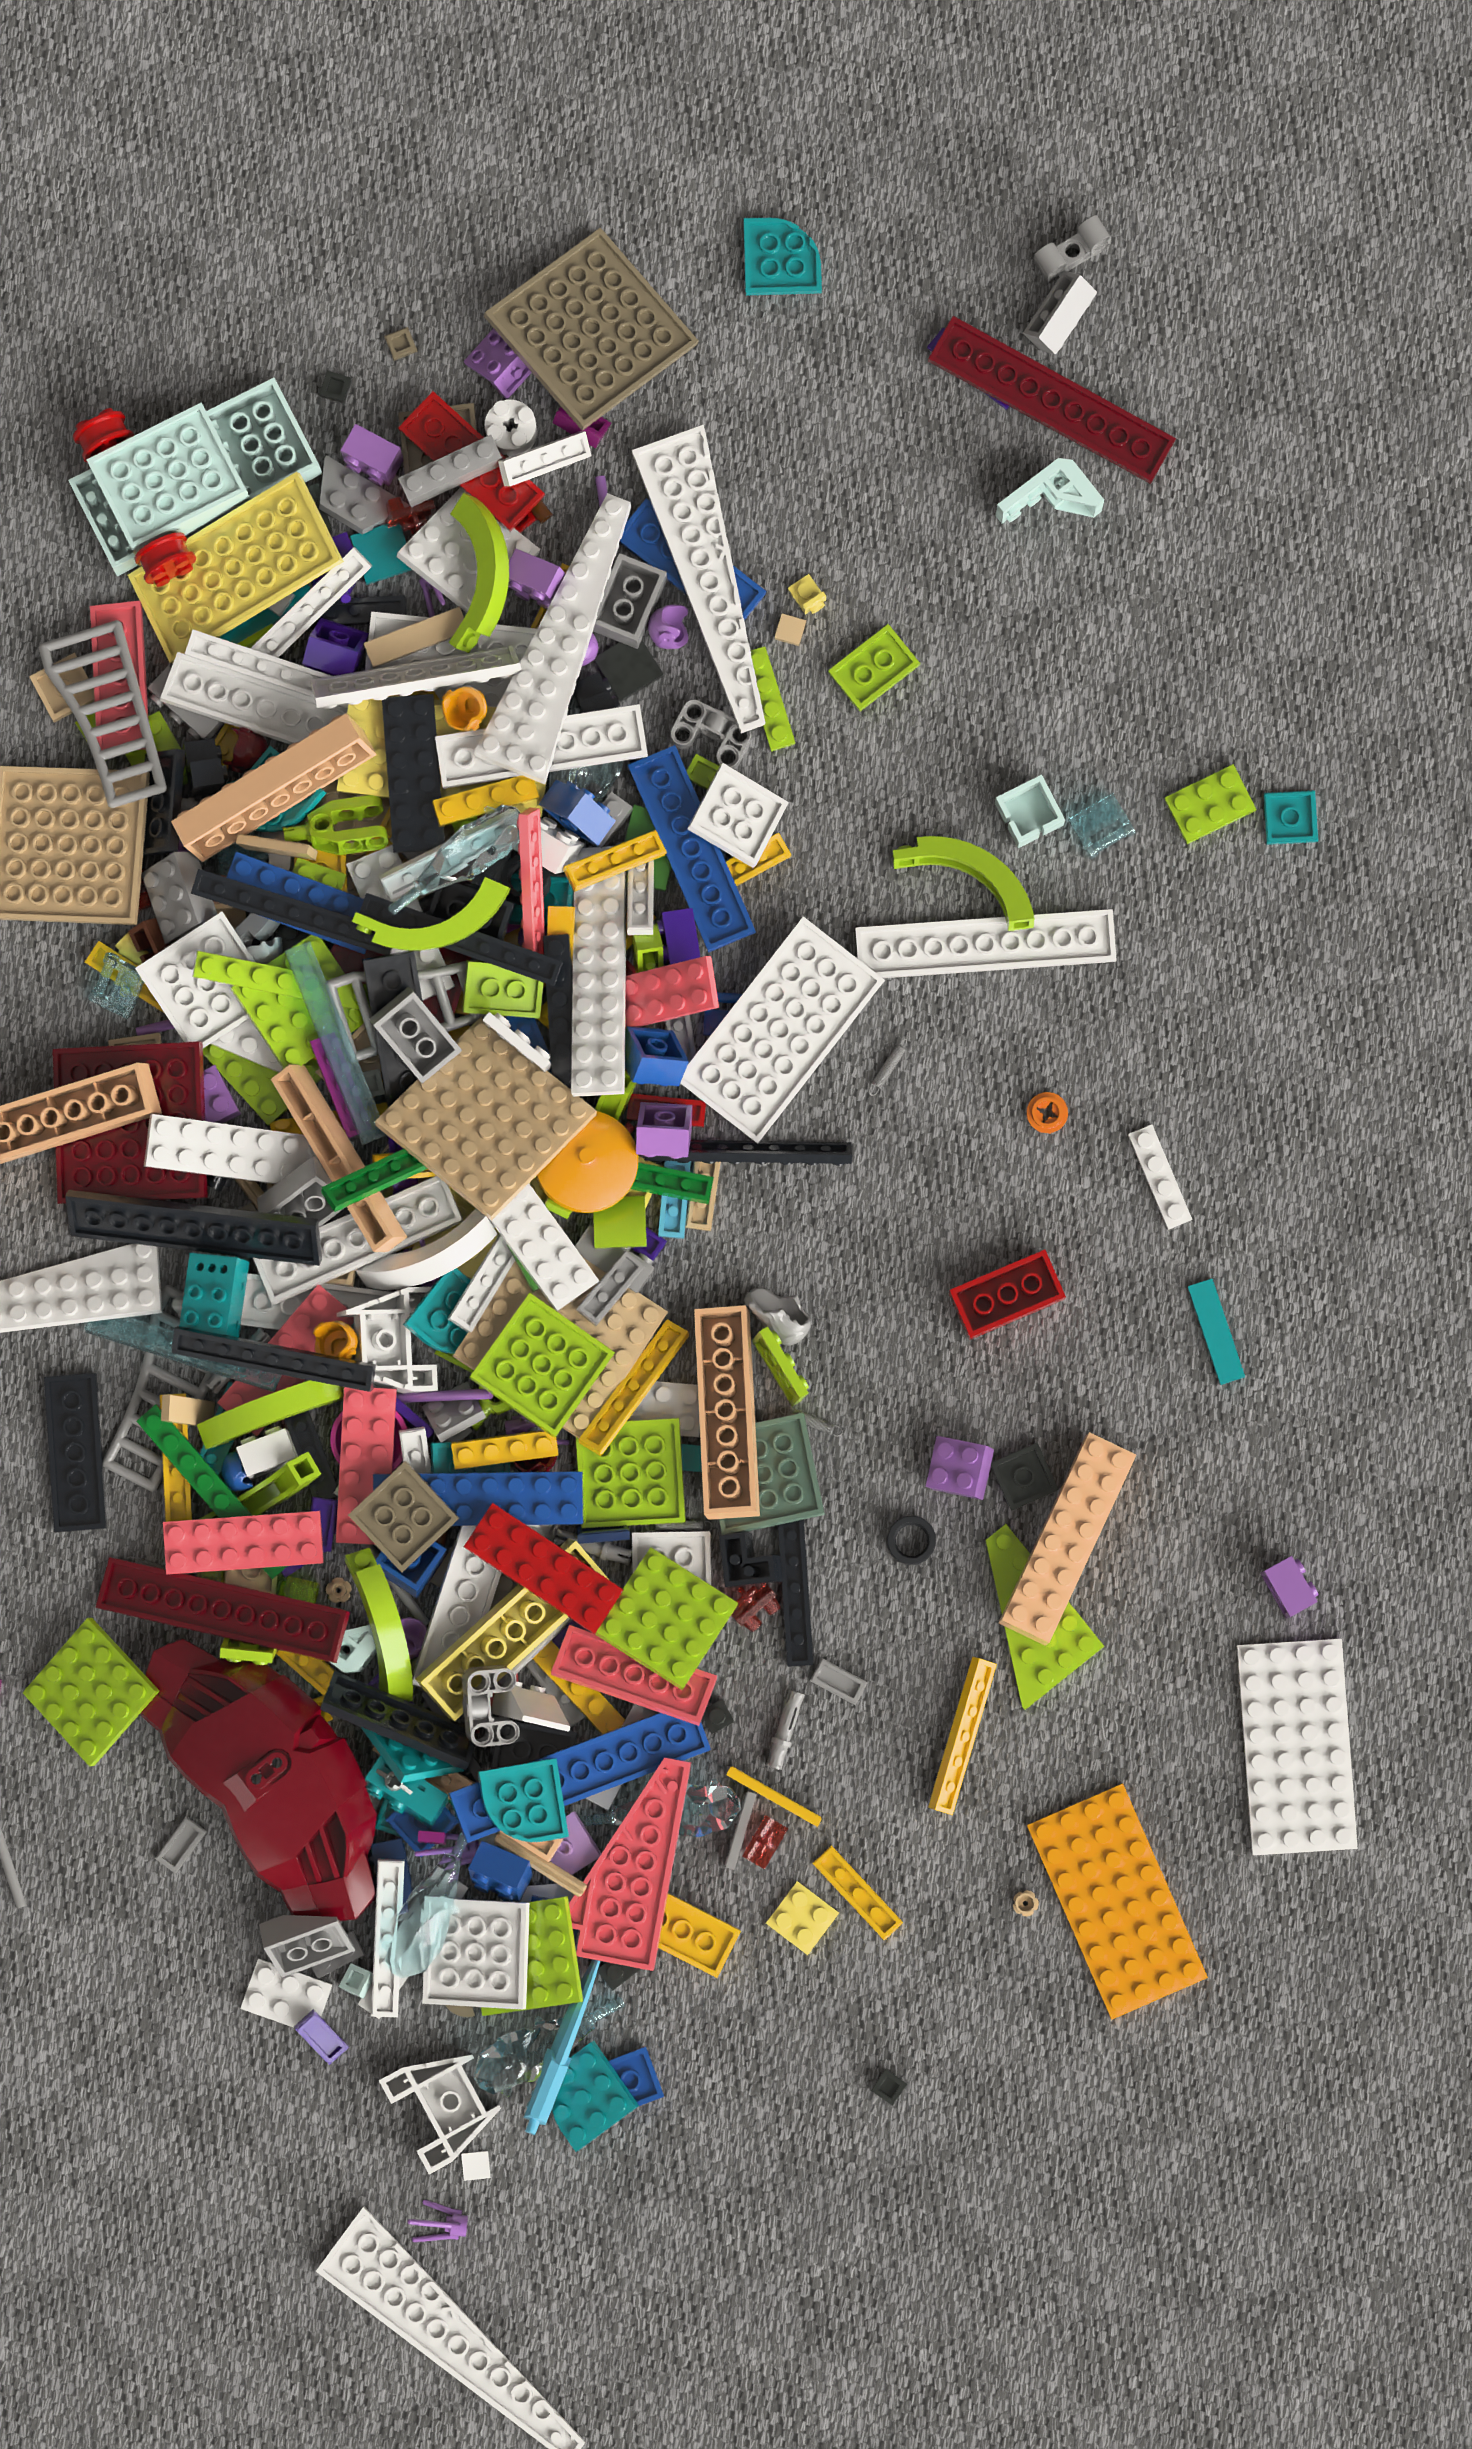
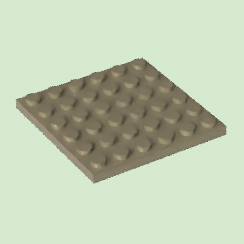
M601 227L484 313V318L582 431L694 348L699 342Z

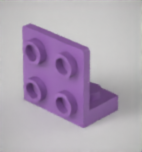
M494 328L464 360L465 365L490 381L498 393L505 399H508L532 373Z

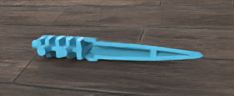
M592 1959L581 1980L583 2002L569 2004L551 2049L547 2048L541 2068L542 2072L537 2078L536 2087L531 2093L532 2097L527 2103V2110L523 2117L529 2120L525 2130L529 2134L535 2135L538 2125H546L572 2059L569 2058V2054L593 1988L600 1964L599 1960Z

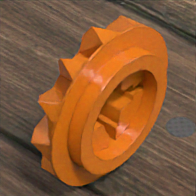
M1040 1093L1033 1097L1028 1104V1121L1038 1132L1048 1134L1056 1132L1067 1121V1105L1055 1093ZM1052 1103L1051 1112L1058 1118L1049 1117L1043 1123V1114L1037 1108L1046 1109Z

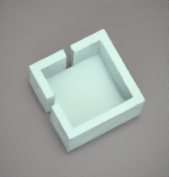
M1042 775L995 799V805L1004 822H1009L1008 830L1018 848L1038 839L1040 831L1044 836L1064 826L1065 818Z

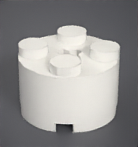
M517 400L498 401L486 416V436L492 435L502 455L507 454L511 457L529 450L534 445L537 437L536 421L532 410L524 403ZM510 425H515V428H513L511 432H507L506 427H510Z

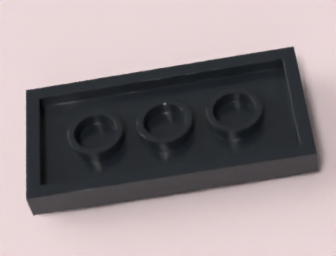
M171 749L157 752L167 789L163 793L148 797L143 856L178 852L179 836L171 821L176 819L181 813L185 750ZM145 753V761H144V762H147V761H149V760H148L147 753ZM149 771V786L155 784L152 771Z

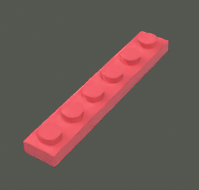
M530 807L518 814L519 817L517 819L520 839L518 854L520 855L521 863L519 879L522 886L520 903L523 910L521 928L524 934L522 947L544 955L543 936H545L540 808Z

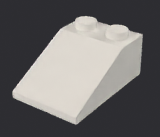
M516 1682L514 1688L510 1691L494 1694L491 1714L565 1731L570 1729V1725L555 1696L545 1694L546 1688L531 1685L530 1690L522 1688L523 1683Z

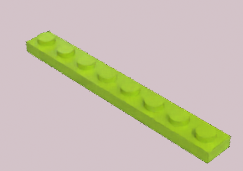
M201 951L196 952L192 974L194 978L331 1005L325 987V982L332 979L330 977ZM352 983L338 987L337 991L342 1007L360 1010ZM363 984V987H364V990H365V993H366V996H367V1000H368V1003H369L368 992H367V986H366L365 984Z

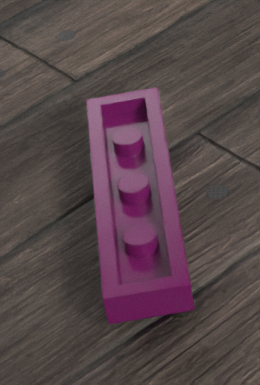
M333 1032L310 1041L309 1043L347 1137L350 1138L372 1129L335 1033Z

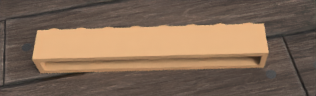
M288 1065L271 1079L332 1182L365 1167L305 1065ZM380 1191L347 1206L373 1252H389L407 1238Z

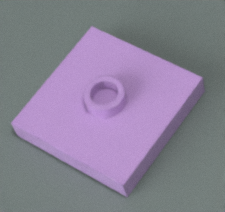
M575 1811L566 1816L569 1837L563 1838V1841L550 1862L571 1875L597 1860L601 1855L600 1850Z

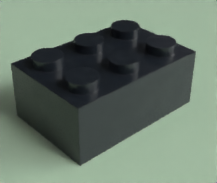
M444 873L438 882L428 914L443 920L450 919L469 904L478 892L480 885ZM507 896L498 911L477 931L504 941L518 899Z
M515 1722L520 1730L518 1739L511 1744L495 1745L491 1769L528 1763L573 1746L577 1742L578 1732ZM510 1724L501 1727V1736L504 1737L510 1733Z

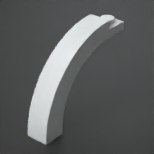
M475 1209L459 1226L442 1238L412 1251L389 1254L357 1268L355 1271L365 1286L372 1289L394 1290L416 1286L436 1279L459 1267L480 1252L498 1233L489 1218L478 1209Z

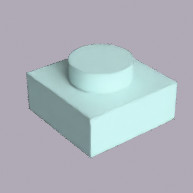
M350 1963L339 1987L364 1999L373 1982V1973Z

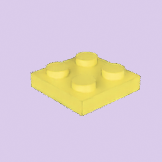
M797 1881L766 1924L808 1955L839 1912Z

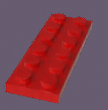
M434 391L398 427L399 431L432 461L438 460L484 438ZM499 467L459 485L469 495L480 500L493 514L494 518L509 532L545 496V493L530 479L512 486H504Z
M494 1503L490 1505L463 1546V1548L593 1634L597 1632L623 1592L622 1588Z

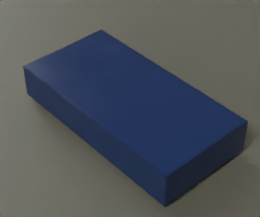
M581 1525L576 1526L578 1544L630 1539L629 1526L627 1525L582 1528Z

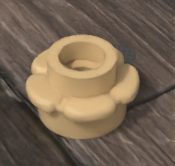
M337 1577L327 1584L326 1593L329 1595L330 1601L343 1603L350 1598L349 1593L352 1588L348 1581ZM337 1588L341 1589L340 1593L336 1592Z
M1026 1890L1018 1892L1014 1896L1013 1908L1016 1913H1021L1023 1916H1031L1034 1913L1033 1911L1038 1909L1039 1902L1033 1892ZM1024 1901L1028 1902L1027 1906L1023 1905Z

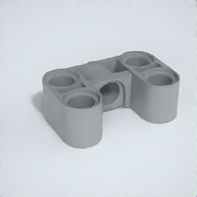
M1092 216L1078 227V233L1058 246L1054 243H1049L1035 253L1034 262L1046 281L1052 283L1054 282L1053 279L1057 276L1060 277L1064 270L1070 271L1092 256H1096L1107 249L1111 244V236L1098 216ZM1070 248H1075L1079 251V255L1072 258L1066 255V251Z
M690 700L685 703L672 727L671 739L673 745L678 749H687L693 744L700 732L722 743L717 752V765L720 766L723 763L721 758L724 754L730 753L736 759L732 764L726 765L736 770L751 743V730L745 732L747 738L744 741L738 742L733 738V734L740 731L734 718L698 700ZM692 708H697L701 711V715L697 719H692L688 717L687 712ZM679 731H687L690 735L688 740L679 741L676 739L675 736Z
M504 1665L480 1666L467 1669L462 1677L466 1737L472 1743L481 1747L514 1743L520 1733L518 1725L507 1717H492L490 1697H493L492 1693L507 1692L513 1689L516 1684L515 1673ZM506 1672L508 1675L506 1682L501 1685L497 1684L498 1675ZM475 1675H481L482 1682L480 1685L472 1687L471 1679ZM510 1724V1733L507 1736H501V1727ZM479 1727H484V1736L480 1739H475V1730Z

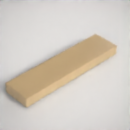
M460 606L365 642L364 646L372 667H379L451 639L464 619Z

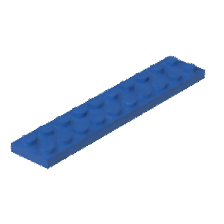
M659 1712L531 1762L557 1758L564 1806L655 1772L665 1757L686 1760L710 1751L711 1748L702 1723L698 1726ZM479 1781L448 1793L466 1843L501 1831L492 1823L485 1811Z

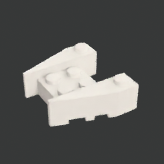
M407 1287L336 1313L337 1317H354V1331L358 1337L355 1360L376 1364L375 1385L397 1389V1392L403 1394L438 1391L437 1365H412L411 1331L403 1325L431 1287Z
M473 2055L402 2067L379 2080L391 2104L415 2091L439 2138L417 2150L428 2174L453 2162L501 2109L500 2105H497L486 2112L462 2065L474 2059Z

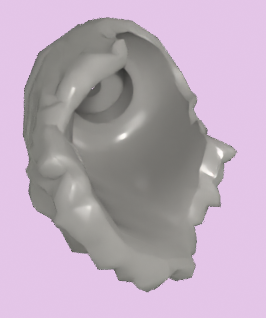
M761 1286L752 1289L746 1294L744 1298L745 1305L749 1306L752 1313L765 1328L769 1327L770 1331L774 1330L777 1333L781 1344L791 1346L799 1343L808 1334L811 1327V1319L801 1307L798 1295L780 1297Z

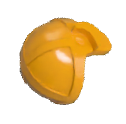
M470 686L458 688L453 692L451 689L447 691L442 697V709L448 725L462 731H476L479 729V724L484 720L487 713V703L484 694Z
M343 1321L321 1322L314 1328L316 1353L351 1359L353 1354L356 1355L358 1337L350 1325Z

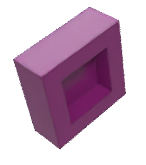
M418 1831L419 1843L446 1845L447 1834L445 1832Z

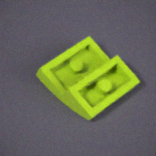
M626 1196L612 1207L593 1212L595 1249L647 1247L645 1196Z

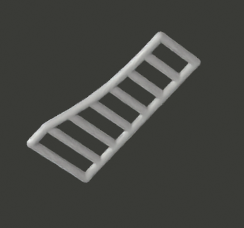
M115 620L41 643L39 645V652L45 673L64 698L85 735L101 779L107 805L110 808H115L165 792L167 789L122 623L119 620ZM114 632L117 645L53 664L50 651ZM120 655L123 665L121 669L67 686L58 675ZM124 678L127 679L130 690L80 706L73 694ZM133 701L136 712L135 715L93 728L86 715ZM139 724L142 738L101 750L97 737ZM142 748L146 749L149 761L109 773L105 760ZM152 771L155 781L154 785L119 796L115 795L112 783Z
M467 961L418 970L419 980L432 979L445 1022L440 1024L447 1032L473 1024L480 1017L484 1019L487 1015L469 1013L468 1015L454 1018L442 977L457 974L464 994ZM350 972L325 982L326 991L348 1060L352 1063L378 1055L374 1027L369 1020L372 1017L371 1010L362 982H366L364 972ZM352 983L371 1044L370 1047L356 1051L337 991L338 987Z
M165 1285L161 1291L162 1313L151 1314L143 1363L134 1393L115 1437L102 1460L104 1468L151 1492L157 1490L163 1479L162 1456L126 1438L132 1423L141 1428L136 1422L141 1416L136 1413L142 1399L153 1405L158 1404L160 1407L159 1396L146 1390L150 1374L194 1396V1399L204 1400L210 1389L205 1382L223 1364L214 1361L209 1364L198 1358L173 1354L172 1344L158 1338L160 1321L173 1328L180 1324V1319L163 1311L170 1297L175 1299L183 1293L171 1285ZM155 1348L206 1373L199 1387L154 1365ZM121 1447L157 1465L151 1479L114 1461Z

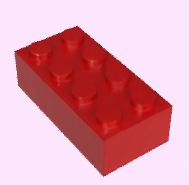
M1045 1249L949 1290V1295L969 1340L1063 1301L1066 1298Z

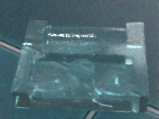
M1113 793L1068 819L1090 859L1097 857L1098 852L1126 836L1131 837L1136 834L1131 822ZM1119 820L1122 825L1121 828L1092 844L1089 837Z
M107 952L103 959L104 966L95 989L91 990L88 998L91 1002L128 1019L133 1012L144 981L135 969L136 966L121 960L114 953ZM114 968L119 972L111 993L107 997L104 991Z

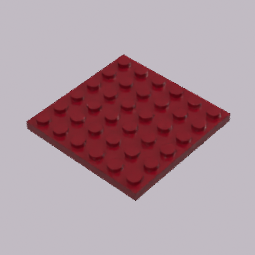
M203 1042L53 1049L54 1089L135 1063L149 1064L162 1114L159 1115L205 1121ZM150 1118L56 1147L57 1204H66L65 1196L68 1190L152 1200L208 1198L207 1175L144 1166Z

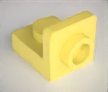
M809 574L788 587V591L804 614L810 611L814 614L825 606L823 602L826 601V595L824 592H821Z

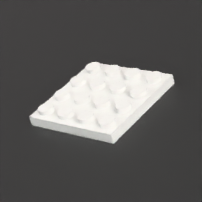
M460 487L399 550L397 558L467 613L476 587L477 561L468 533L460 522L450 515L462 494H468ZM497 521L505 539L509 560L515 548L533 556L539 554L540 548L515 528L509 532Z
M220 912L135 968L184 1042H203V1048L249 1019L230 989L234 985L192 977L197 951L256 962L223 912Z
M427 1897L422 2004L526 2009L530 1903Z

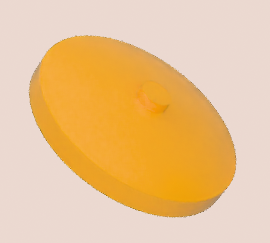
M596 1111V1116L536 1175L537 1181L544 1193L552 1201L565 1209L582 1213L605 1210L623 1199L635 1181L638 1169V1154H636L635 1142L629 1131L618 1120L605 1113Z

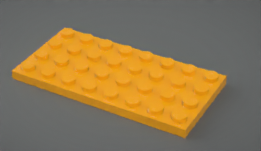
M1123 1783L1027 1825L1111 2020L1208 1978Z

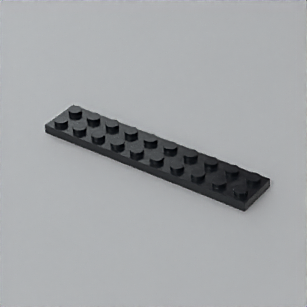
M68 1190L65 1196L72 1237L320 1266L322 1261L318 1219Z

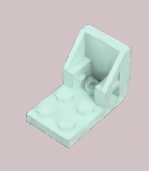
M1058 458L998 503L996 517L1001 524L1006 520L1010 523L1021 515L1020 510L1026 505L1032 507L1042 498L1040 494H1043L1056 510L1094 518L1102 511L1104 499L1073 460Z
M370 1625L345 1631L337 1663H332L342 1672L347 1674L363 1672L375 1656L376 1648ZM344 1647H350L349 1654H346L343 1651Z

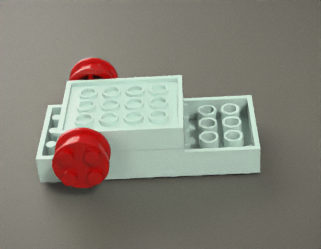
M272 378L208 411L205 410L201 402L137 435H134L131 430H127L124 424L125 416L123 412L113 411L112 408L101 411L98 416L90 420L86 419L79 422L75 426L77 430L73 434V440L76 444L81 445L84 451L82 458L89 464L91 469L68 481L116 575L119 576L141 565L145 571V582L161 587L169 583L170 579L178 575H186L193 570L192 565L196 561V555L188 550L185 544L187 538L295 472L300 473L304 482H307L321 475L322 471L275 378Z

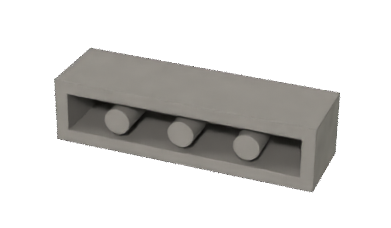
M489 435L399 477L398 480L410 506L413 507L499 467L498 461L503 459L492 435Z

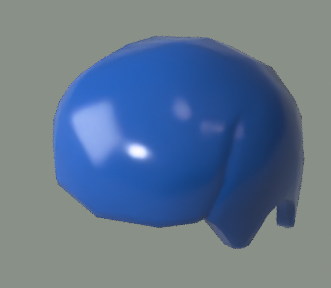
M237 1452L229 1453L224 1458L221 1467L224 1482L233 1491L252 1489V1481L246 1475L239 1454Z

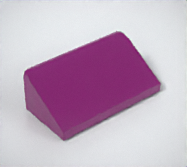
M562 407L557 410L553 424L570 434L582 431ZM600 417L583 430L586 432L590 446L594 448L598 446L610 427L611 422Z

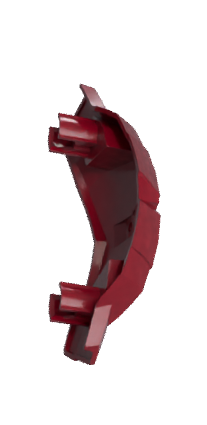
M183 1638L154 1650L145 1675L158 1688L159 1693L140 1715L159 1731L168 1760L199 1792L222 1809L230 1832L245 1860L258 1878L281 1893L291 1915L337 1917L339 1921L357 1920L369 1904L376 1900L377 1892L368 1860V1853L374 1839L377 1813L365 1787L367 1783L345 1738L337 1737L331 1726L322 1717L320 1706L284 1674L280 1675L267 1664L256 1665L252 1661L247 1660L229 1662L226 1658H217ZM277 1757L282 1760V1766L279 1768L273 1766V1760ZM254 1774L262 1775L260 1783L254 1784L251 1778Z

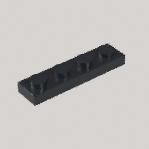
M406 596L351 598L348 603H343L341 599H338L320 618L345 626L368 625L371 620V612L407 615ZM318 618L309 628L315 627L319 622L320 618Z

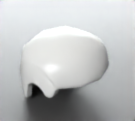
M275 937L271 941H262L258 946L246 948L256 963L267 964L282 954V938Z

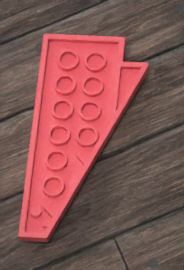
M667 1757L663 1759L583 1881L587 1885L586 1890L580 1897L574 1895L569 1902L572 1928L580 1930L576 1951L578 1957L650 1971L654 1970L691 1762Z

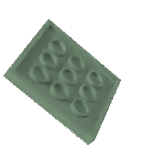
M804 1413L755 1423L760 1516L719 1519L722 1535L748 1532L825 1515Z

